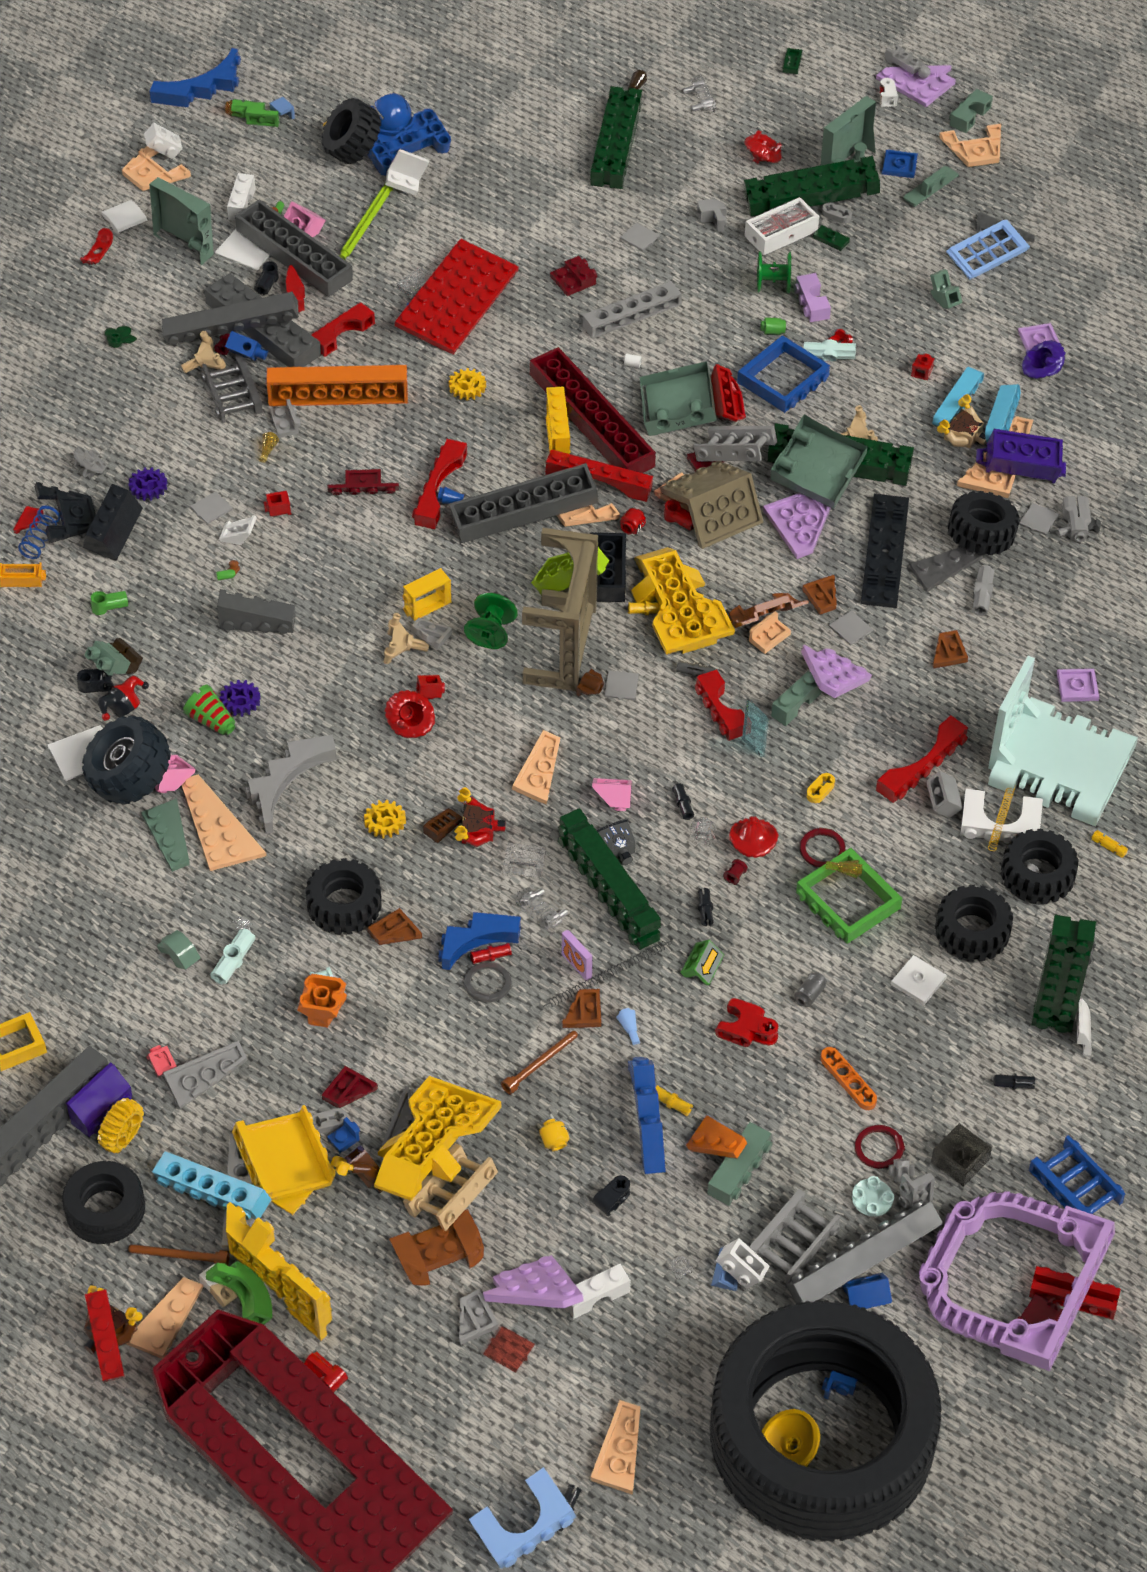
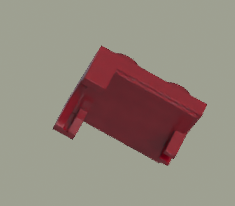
M1035 1293L1022 1315L1018 1316L1017 1319H1023L1029 1325L1043 1322L1047 1319L1058 1322L1063 1309L1060 1308L1058 1302L1053 1304L1052 1298L1048 1301Z

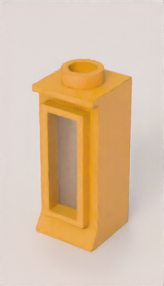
M41 562L39 564L0 563V587H42V581H46V570H43Z

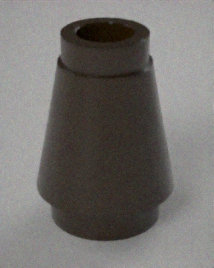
M637 70L633 72L628 91L630 88L640 89L647 82V74L644 71Z

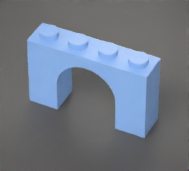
M544 1467L525 1480L539 1501L541 1509L537 1523L530 1530L523 1533L506 1531L500 1526L488 1506L469 1519L501 1569L515 1564L517 1558L523 1554L531 1553L537 1544L551 1539L555 1534L554 1532L560 1528L568 1527L573 1523V1519L576 1518L574 1511Z

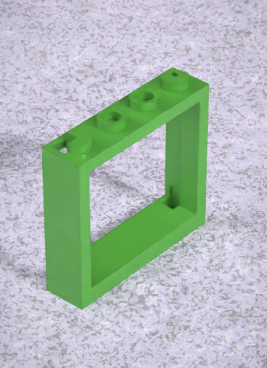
M849 848L797 882L796 893L800 896L799 900L805 901L809 905L811 912L817 913L822 918L824 925L830 926L834 930L836 937H841L847 944L900 910L902 905V897L852 848ZM844 865L852 869L885 902V904L850 927L810 888Z

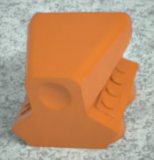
M318 974L309 975L305 979V986L300 996L297 1011L308 1016L309 1025L328 1028L346 1001L347 994L344 993L346 983L341 978Z

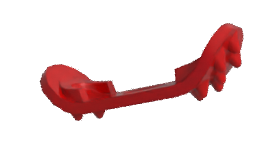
M109 228L99 230L96 242L88 254L80 257V261L83 264L88 263L92 265L94 263L96 265V263L101 261L113 242V233ZM102 249V252L98 254L94 253L95 250Z

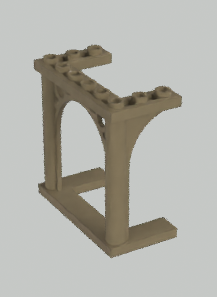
M542 528L541 546L566 549L572 557L574 569L568 593L542 590L541 606L553 607L559 611L523 606L522 625L560 630V672L524 667L523 684L577 691L579 672L591 618L597 609L598 535Z

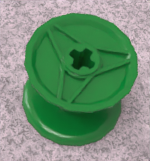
M758 251L757 293L761 291L762 280H769L772 283H775V281H786V292L790 293L791 252L787 254L786 264H776V262H773V264H763L762 252Z
M482 593L474 600V608L480 617L468 620L464 626V633L477 646L500 649L505 647L508 642V634L502 625L514 622L518 616V610L513 602L500 594Z

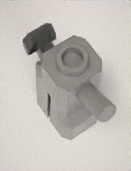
M1066 496L1063 498L1062 512L1063 518L1068 520L1067 527L1058 529L1057 535L1060 537L1070 534L1071 541L1082 542L1087 540L1088 530L1095 529L1099 533L1101 521L1091 517L1088 498L1077 496L1078 506H1076L1075 496Z

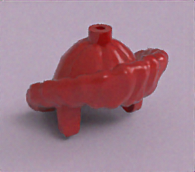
M759 130L755 134L746 137L744 143L747 149L752 152L753 162L759 164L760 161L770 163L781 161L782 144L780 142L777 143L771 137L761 134L762 131Z
M401 690L398 693H394L386 702L385 718L395 734L404 738H417L425 736L432 730L435 724L434 707L427 697L415 691Z
M750 816L749 819L745 818L734 823L729 831V840L734 848L742 855L754 858L763 857L770 853L775 847L779 836L776 828L770 822L763 819L760 820L756 816Z

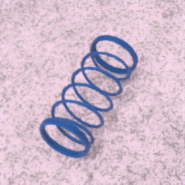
M45 505L39 508L37 516L34 517L33 523L30 524L29 530L26 531V536L22 538L18 549L23 556L31 559L39 558L41 554L40 548H44V541H48V538L47 540H42L36 537L31 531L38 530L47 536L44 531L35 525V523H42L45 526H49L42 522L39 516L47 522L52 521L51 523H55V526H57L60 514L51 506ZM49 509L54 511L58 516V520L42 515L41 510ZM27 537H35L41 540L44 544L43 547H38L31 543ZM24 544L34 547L38 554L34 555L38 556L27 555L21 550L20 546L22 545L29 553L31 552L25 548Z

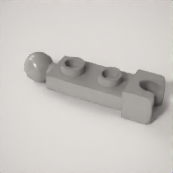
M895 45L896 50L886 49L885 60L890 64L895 63L912 74L918 72L921 78L930 76L929 67L925 66V63L904 52L905 49L903 47Z

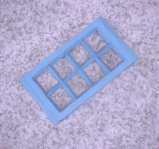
M1006 219L950 247L946 253L970 280L1027 251L1030 246ZM1003 229L1009 236L1002 241L994 234V232ZM989 235L997 242L990 247L982 240ZM1012 239L1018 248L1009 252L1003 243ZM977 241L985 248L978 253L970 246ZM1000 245L1006 254L997 258L991 249ZM965 247L973 254V256L964 259L958 252ZM989 252L994 260L985 264L979 256ZM974 258L982 265L976 270H973L967 263Z

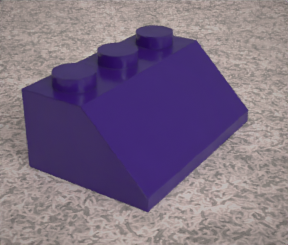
M110 1062L66 1103L71 1124L87 1137L98 1133V1130L101 1128L100 1124L107 1115V1111H110L112 1105H115L122 1098H129L131 1100L133 1097L131 1086L114 1064Z

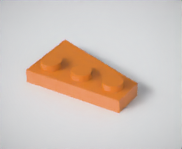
M706 1115L686 1146L688 1150L693 1152L738 1158L747 1145V1141L743 1136Z

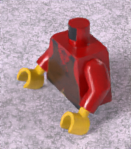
M463 787L459 790L460 794L457 796L459 802L466 801V804H464L462 826H458L454 831L457 833L455 836L457 841L462 840V844L479 847L489 841H493L494 831L505 832L506 820H495V810L493 808L487 807L470 796L471 793L468 788Z

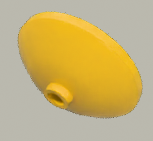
M788 1409L777 1413L765 1424L761 1431L767 1441L778 1452L805 1467L813 1460L819 1448L820 1431L816 1421L808 1413L799 1409Z

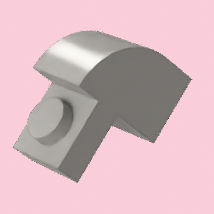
M714 199L697 201V215L700 223L714 221L717 232H724V226L727 225V207L725 204Z

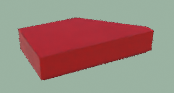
M26 506L13 529L14 533L17 534L21 530L29 528L39 509Z

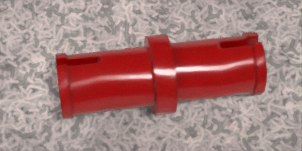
M509 943L495 947L487 946L486 949L470 952L473 965L488 960L492 962L496 958L512 955Z

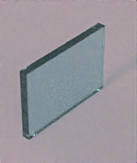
M748 700L746 702L742 740L760 757H764L769 718L752 701Z

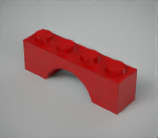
M360 302L318 331H315L312 336L320 341L321 355L326 357L337 349L336 338L342 332L348 330L363 332L374 325L375 314Z
M716 669L697 676L695 691L698 695L702 696L705 708L710 709L713 721L718 722L721 734L725 735L728 741L749 734L750 722L742 709L728 708L719 700L725 692V681Z
M107 1290L85 1294L102 1381L104 1383L125 1378Z

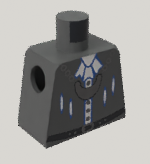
M627 818L596 829L623 865H628L633 861L631 854L635 853V839Z

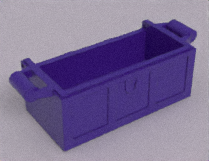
M993 429L987 442V448H979L976 451V463L985 466L987 473L996 471L1051 480V483H1055L1059 477L1066 476V463L1062 462V439ZM983 452H987L986 462H983Z

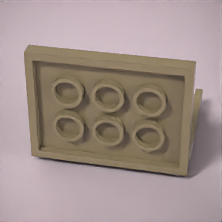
M716 461L711 464L712 466L699 468L693 474L681 476L679 480L668 481L660 489L663 495L688 505L698 545L701 549H704L764 523L750 472L722 461Z

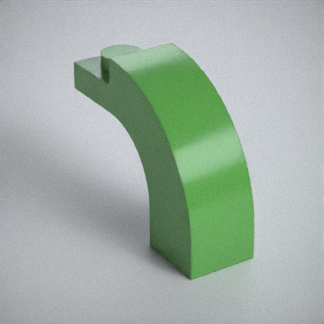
M236 1261L231 1266H227L224 1263H216L206 1272V1280L227 1286L237 1294L242 1304L243 1318L261 1324H266L272 1319V1302L269 1292L263 1281L252 1269Z

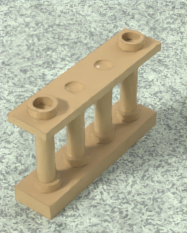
M456 1143L450 1148L449 1153L461 1167L463 1166L475 1171L469 1179L456 1175L451 1181L462 1186L458 1192L454 1194L442 1189L448 1181L432 1176L431 1170L422 1181V1189L413 1200H403L409 1215L416 1218L422 1210L431 1213L437 1217L444 1231L455 1222L498 1173L492 1158L488 1157L480 1165L468 1160L462 1146ZM435 1196L449 1201L442 1209L429 1204Z

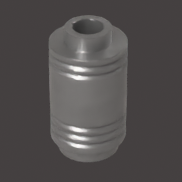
M818 972L811 973L794 994L796 1002L800 1006L810 1007L826 987V978Z

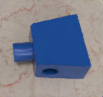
M231 331L225 345L231 353L243 355V357L256 361L257 358L265 360L268 355V350L261 348L262 345L259 342Z

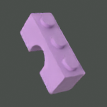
M816 273L796 276V284H794V292L799 295V303L804 306V315L809 318L810 322L830 319L831 311L826 296L816 297L820 296L821 288Z

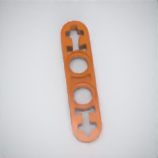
M833 1047L824 1048L821 1052V1062L859 1107L864 1110L875 1108L877 1096L837 1049ZM827 1054L829 1056L834 1055L833 1060L831 1058H826ZM844 1068L848 1073L840 1075L837 1073V1070ZM851 1083H858L861 1087L854 1090L849 1085ZM864 1097L866 1099L871 1098V1103H869L868 1101L864 1102Z

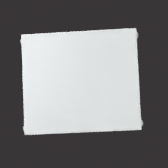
M236 229L215 251L216 255L256 271L259 270L261 265L270 256V254L236 231Z
M101 725L48 744V749L51 751L65 781L84 775L82 771V766L84 765L82 763L83 756L87 751L86 748L89 742L95 737L94 735L103 729Z

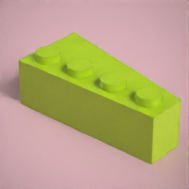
M598 547L597 575H600L605 571L609 560ZM565 553L546 560L531 582L540 594H542L543 589L562 591L570 587L574 569L570 554Z

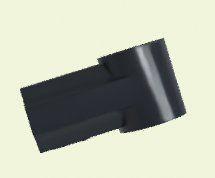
M272 261L266 262L262 266L263 271L254 286V290L258 294H268L274 282L279 279L278 266Z

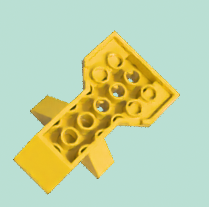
M667 547L634 557L640 572L644 573L645 578L631 589V593L636 603H644V601L653 602L656 598L660 610L653 620L652 627L666 655L680 650L684 654L717 644V639L735 634V629L721 601L715 599L712 601L696 592L695 589L704 587L705 582L699 570L682 563L676 550Z
M428 1076L409 1099V1108L414 1122L406 1131L389 1139L378 1151V1156L384 1159L374 1187L412 1201L422 1189V1181L431 1170L432 1176L451 1182L460 1172L461 1166L449 1153V1148L459 1136L482 1132L501 1109V1101Z
M229 1202L227 1204L226 1217L229 1252L242 1264L252 1269L276 1293L279 1299L284 1298L283 1300L287 1305L286 1309L319 1340H323L327 1336L326 1326L332 1321L331 1299L324 1290H320L315 1286L314 1282L309 1277H305L294 1264H288L279 1251H273L270 1248V1245L275 1241L274 1228L268 1221L264 1222L258 1217L250 1227L246 1223V1213L239 1206L235 1207Z

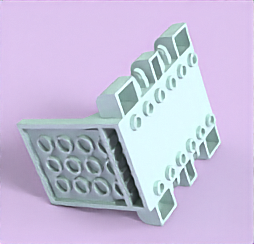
M1027 656L999 708L988 769L992 770L988 785L1006 792V789L1013 791L1019 781H1021L1019 784L1021 789H1024L1026 784L1031 785L1030 792L1033 794L1039 788L1036 798L1043 799L1042 806L1049 808L1055 795V802L1057 803L1061 802L1063 797L1067 799V807H1071L1073 802H1075L1071 815L1072 818L1096 827L1136 747L1138 737L1113 728L1107 738L1108 731L1103 730L1101 735L1097 734V726L1093 725L1089 731L1091 719L1080 715L1076 716L1072 724L1073 717L1068 716L1065 721L1060 720L1062 717L1060 712H1057L1055 717H1053L1055 712L1054 705L1033 697L1029 699L1028 697L1035 658Z

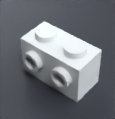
M153 123L144 133L147 147L170 159H174L182 150L180 136L156 123Z
M740 1238L725 1245L716 1259V1262L746 1289L761 1282L770 1267Z

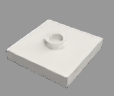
M913 955L891 981V985L925 1005L946 980L947 975Z

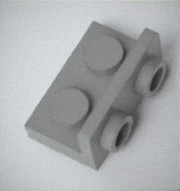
M290 399L286 400L287 406L270 410L278 438L299 434L298 427H301L300 418L295 416L297 415L296 407L291 404Z
M930 1172L923 1176H918L914 1181L906 1173L902 1175L899 1201L903 1208L910 1210L912 1208L911 1205L919 1200L933 1202L935 1177Z

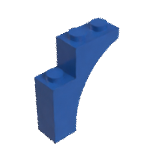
M473 912L472 920L468 921V928L447 926L446 934H442L441 945L444 948L439 951V962H442V969L450 970L462 955L476 947L498 942L519 943L521 917Z

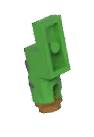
M244 99L226 101L225 113L230 116L246 118V123L250 125L279 126V112L266 110L265 103L245 101Z

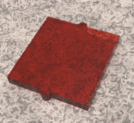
M502 1326L495 1338H491V1343L484 1352V1355L516 1373L522 1363L527 1361V1356L535 1344Z

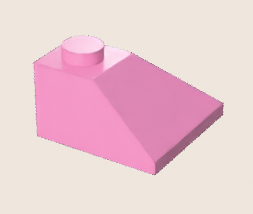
M291 201L284 215L286 219L311 237L319 234L326 221L316 213Z
M171 755L170 760H168V770L164 773L160 784L155 786L156 791L167 793V791L177 790L186 779L195 773V768L178 755Z
M593 779L592 787L610 807H615L614 810L626 811V808H630L632 780Z

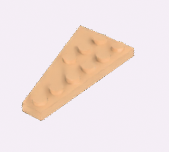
M1016 416L1012 421L1009 431L1030 434L1033 420ZM983 452V462H986L987 452ZM975 463L972 468L966 471L965 476L957 481V486L975 491H984V493L991 492L996 496L1000 495L1009 498L1016 475L996 471L987 473L985 466Z
M199 774L186 779L181 786L210 871L266 856L263 848Z

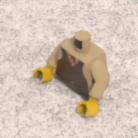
M965 394L963 398L958 400V404L961 407H965V409H961L950 423L947 420H942L937 427L939 433L944 432V440L949 441L954 447L971 448L976 441L983 445L987 443L983 433L984 423L978 417L974 408L969 405L971 397L968 394Z

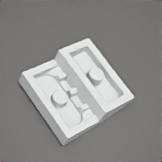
M132 200L102 212L104 219L109 221L112 229L118 233L147 221L145 214Z
M1080 999L1076 1012L1077 1044H1083V1055L1091 1056V1014L1086 1002Z

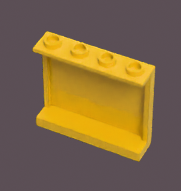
M305 1105L301 1107L298 1113L250 1125H245L244 1120L235 1122L232 1134L254 1186L264 1189L272 1199L271 1201L325 1188L332 1184L336 1175L334 1166L329 1163L327 1150L320 1141V1133L317 1129L315 1130L313 1117L307 1111Z

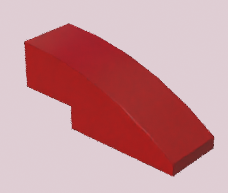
M289 265L286 276L287 293H294L298 300V312L305 310L304 285L293 265Z

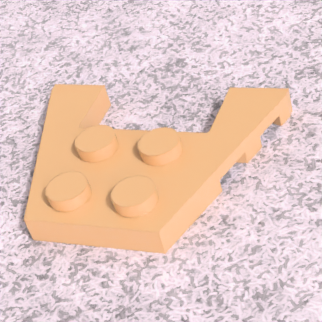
M1001 124L986 126L987 138L958 141L954 130L940 132V139L967 167L999 163Z
M147 146L144 149L142 148L139 151V155L136 158H132L122 169V175L142 191L150 189L149 184L157 177L172 183L191 177V172L182 164L167 172L151 159V157L159 152Z
M612 503L596 510L590 505L556 515L564 527L620 519V513Z

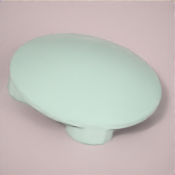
M876 1176L859 1181L853 1188V1204L858 1211L867 1216L876 1217L884 1215L893 1205L894 1194L890 1187Z

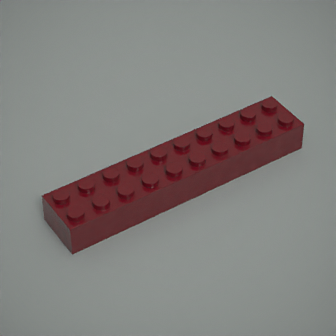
M559 347L530 360V376L546 393V388L564 387L568 418L611 465L640 473L655 468L656 452Z

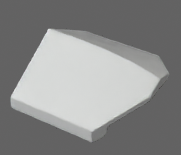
M252 515L250 518L232 523L227 521L219 540L221 542L242 545L250 535L257 517Z

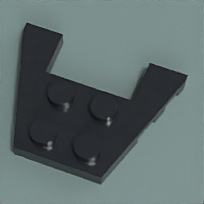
M36 482L34 487L37 499L56 500L62 526L46 527L49 543L88 531L96 516L91 496L70 490L68 492L61 491L58 487L51 486L50 488L42 486L43 483Z

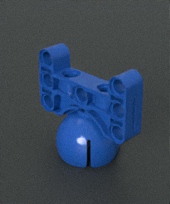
M396 93L387 94L375 101L374 104L383 116V119L380 116L381 130L378 134L377 142L375 141L374 147L370 149L368 156L381 175L386 176L387 170L399 149L413 153L433 145L434 149L440 154L447 153L450 150L451 137L432 109H424L415 113L414 117H412L409 103L403 96Z

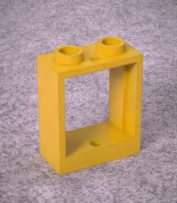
M441 568L403 586V610L406 616H411L414 621L452 603L451 579ZM435 589V593L416 601V598Z
M30 1012L0 1024V1038L26 1028L33 1041L29 1045L2 1056L0 1053L1 1071L47 1053L45 1042Z

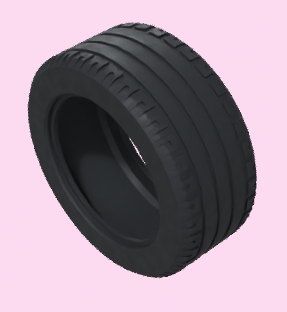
M828 1300L797 1302L795 1305L789 1304L786 1307H780L777 1311L772 1310L768 1314L761 1316L760 1320L756 1319L751 1325L746 1327L745 1331L739 1334L733 1341V1345H730L718 1368L713 1389L710 1442L712 1443L713 1459L716 1461L715 1465L720 1477L724 1478L725 1486L731 1494H734L735 1500L743 1508H747L748 1513L757 1520L764 1521L765 1525L772 1527L774 1530H781L783 1534H789L792 1537L800 1536L801 1539H810L811 1541L820 1539L821 1542H834L835 1539L844 1541L846 1539H854L855 1536L862 1537L873 1533L875 1529L878 1531L890 1524L891 1520L894 1521L904 1513L905 1508L908 1509L915 1501L917 1494L921 1492L926 1483V1478L929 1476L941 1425L942 1408L939 1387L928 1360H925L926 1357L919 1346L914 1344V1340L905 1331L902 1332L899 1326L894 1325L890 1320L884 1319V1316L878 1315L874 1311H867L866 1308L858 1307L855 1304L853 1306L847 1305V1302H829ZM807 1371H835L857 1379V1381L869 1388L881 1400L892 1420L895 1436L884 1451L863 1465L839 1471L811 1469L786 1458L767 1441L756 1421L754 1408L769 1388L788 1376Z

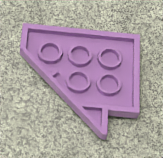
M950 65L927 66L931 72L927 78H921L918 72L912 74L902 67H886L876 75V79L880 82L884 78L893 79L898 92L925 107L951 88L956 82L955 79L946 75L951 71Z
M801 493L763 506V512L796 559L813 553L831 507Z
M806 645L802 647L801 653L818 688L833 698L868 682L872 674L866 672L865 668L854 665L848 658L837 655L832 649L825 648L816 652Z
M552 1255L541 1257L532 1263L522 1264L518 1268L503 1271L499 1275L493 1276V1281L497 1288L483 1292L484 1300L488 1302L566 1308L584 1301L581 1291Z

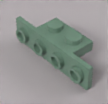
M944 166L925 179L919 186L904 195L903 200L916 207L957 178L959 174L951 168Z

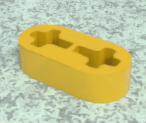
M830 773L819 775L807 789V800L811 803H820L834 788V776ZM827 780L830 781V783L827 782V783H825L824 786H822V785H823V781H824V782H826ZM819 790V794H818V795H817V794L814 795V796L812 795V793L815 794V793Z

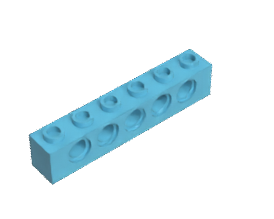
M166 1151L152 1171L157 1178V1183L161 1186H171L181 1194L184 1192L189 1193L194 1199L200 1200L202 1198L212 1206H222L226 1211L227 1204L231 1202L235 1207L239 1206L246 1213L245 1218L248 1220L250 1218H261L272 1200L267 1192L260 1187Z

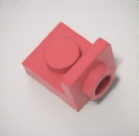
M158 1045L149 1050L150 1053L147 1055V1059L150 1060L157 1077L162 1076L163 1072L177 1067L167 1046L161 1047V1045Z

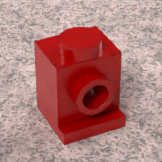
M926 353L923 355L918 354L915 362L912 364L911 376L927 381L934 367L935 358ZM917 370H923L925 371V373L918 372Z
M287 490L266 494V501L263 502L264 510L269 512L270 517L282 514L291 515Z
M417 675L416 692L428 699L441 698L442 693H445V683L441 681L440 675Z

